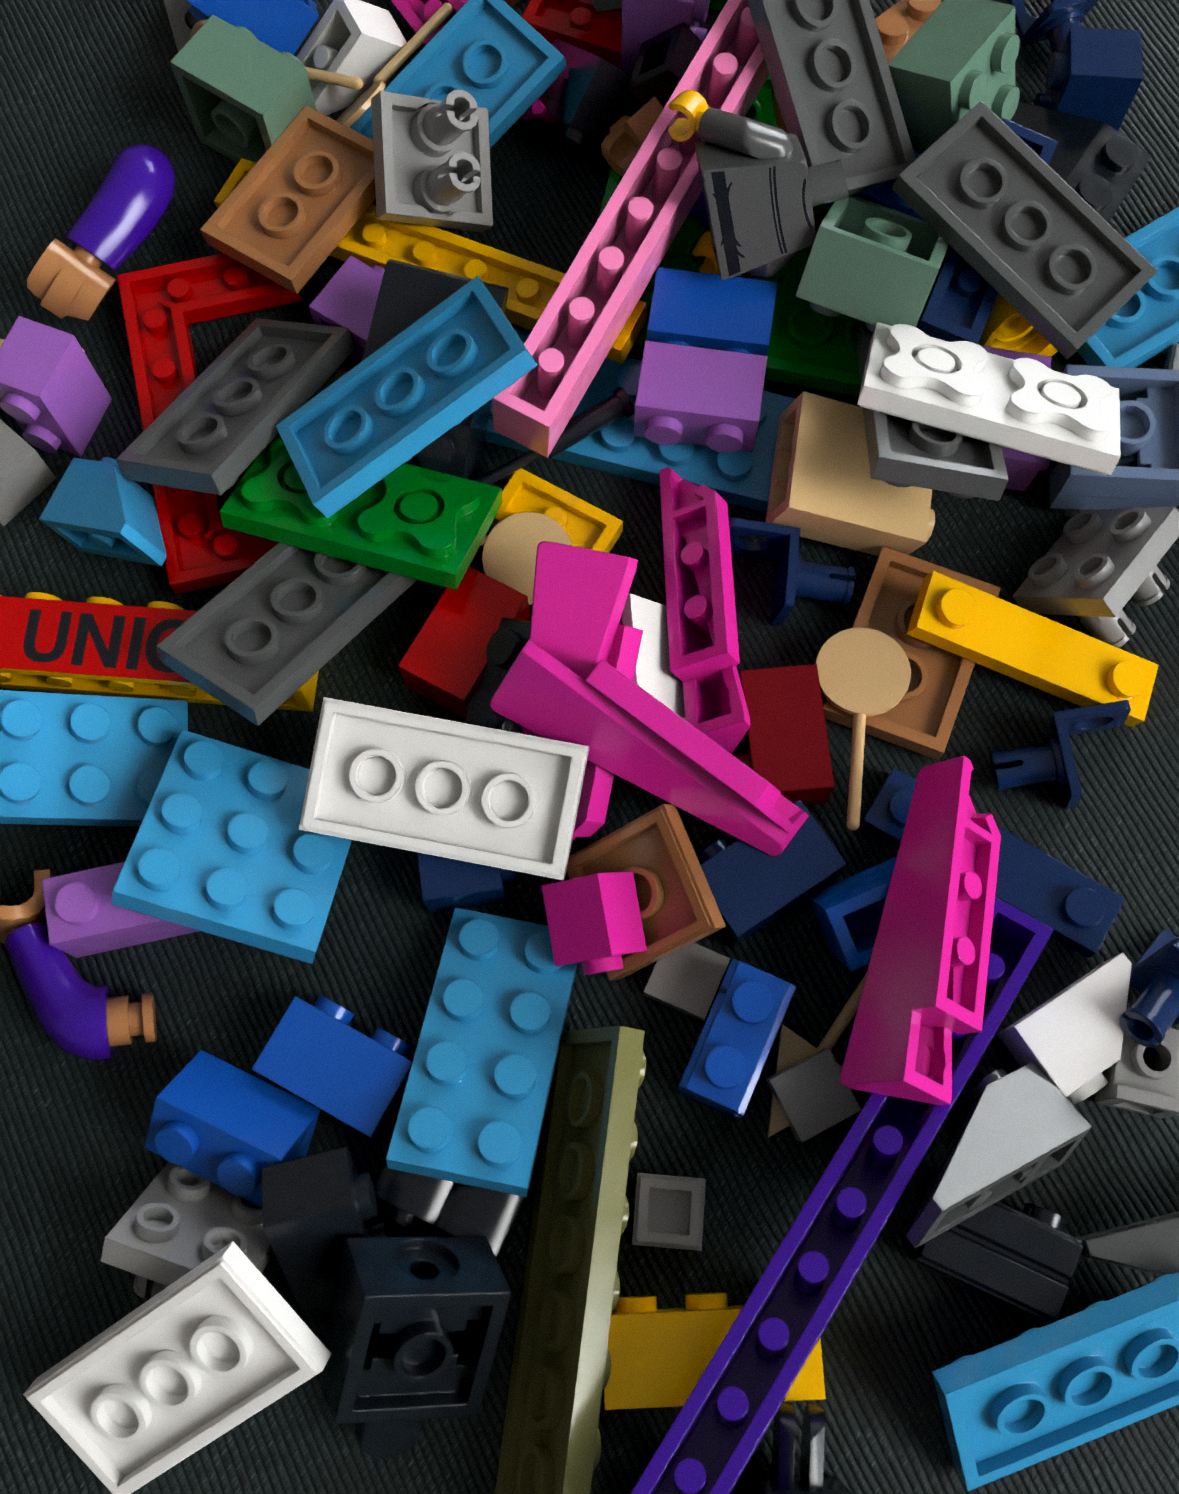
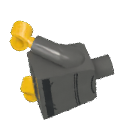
M693 90L681 92L669 103V109L672 111L678 110L688 118V120L678 118L669 126V134L672 139L678 142L686 141L698 132L700 139L703 140L695 142L694 145L710 231L705 232L700 237L692 251L696 257H706L699 271L702 273L718 274L722 281L736 276L763 279L773 277L799 254L802 249L814 243L816 230L813 207L848 198L847 180L842 160L808 167L797 135L786 133L783 129L713 107L708 109L705 98Z

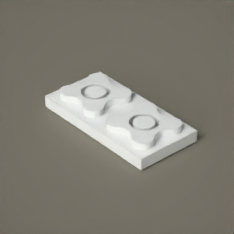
M880 322L876 323L870 341L857 403L860 407L1103 475H1112L1121 457L1119 388L1110 386L1106 381L1096 376H1072L1054 371L1043 363L1031 358H1018L1014 360L988 353L983 347L973 342H948L930 337L911 325L896 324L891 326Z
M323 697L299 830L564 880L589 746Z
M232 1241L41 1374L23 1395L112 1494H131L322 1372L332 1353Z

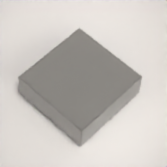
M692 943L656 962L643 995L704 1022L731 958L697 943Z
M822 1048L766 1079L799 1142H804L861 1111L851 1089L841 1084V1070L829 1048Z
M637 1173L632 1245L702 1251L706 1179Z

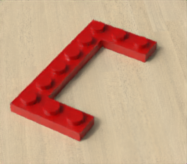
M224 253L117 275L143 431L198 377L189 328L190 324L301 302L300 291L298 294H295ZM152 484L167 554L165 562L169 585L176 595L232 583L279 543L224 528L219 512L222 509L220 495Z

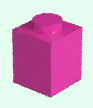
M633 871L595 873L542 886L555 966L582 963L585 976L624 969L622 955L647 951Z

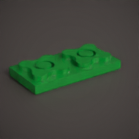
M278 433L273 438L270 446L255 458L219 512L224 528L457 590L502 505V488L404 463L363 492L358 498L327 518L313 505L286 446Z

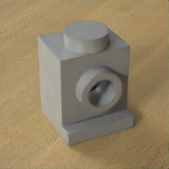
M1170 1027L1165 1033L1163 1041L1160 1044L1158 1043L1156 1047H1153L1156 1050L1154 1070H1151L1144 1062L1143 1053L1146 1047L1134 1042L1123 1033L1121 1059L1102 1072L1108 1083L1096 1092L1094 1103L1161 1119L1178 1116L1179 1030Z

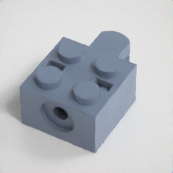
M1067 364L1063 371L1064 374L1096 376L1106 381L1110 386L1119 388L1121 457L1112 475H1103L1051 460L1048 466L1049 508L1097 510L1134 507H1177L1179 505V370Z

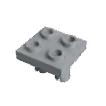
M381 90L372 97L377 219L484 232L493 226L488 109L477 107L475 98L464 90H453L442 101Z
M1175 506L1081 510L1067 521L1062 535L1046 555L1038 559L1031 566L1028 577L1012 597L1020 607L1036 614L1078 616L1096 639L1120 648L1129 640L1127 635H1133L1136 630V625L1122 610L1130 598L1137 606H1147L1155 603L1164 595L1161 590H1168L1170 587L1169 579L1161 572L1157 564L1179 537V511Z
M168 1162L105 1237L101 1262L136 1274L133 1289L138 1296L144 1299L149 1292L151 1280L154 1281L152 1298L232 1241L261 1273L275 1253L263 1229L262 1207L228 1192L223 1187L177 1164Z

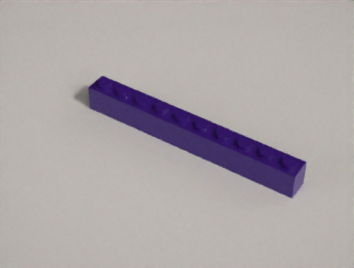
M995 897L982 1032L957 1034L952 1031L951 1105H935L876 1093L871 1094L631 1494H730L1039 959L1054 931L1053 928Z

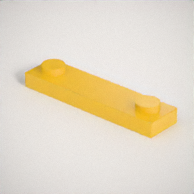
M934 570L923 578L906 633L1081 707L1128 700L1131 711L1124 724L1130 727L1145 721L1159 666Z

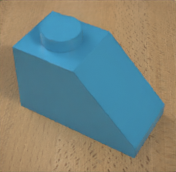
M103 457L101 461L73 458L39 520L81 552L162 566L167 554L154 497L135 481L127 480L117 461L113 458Z

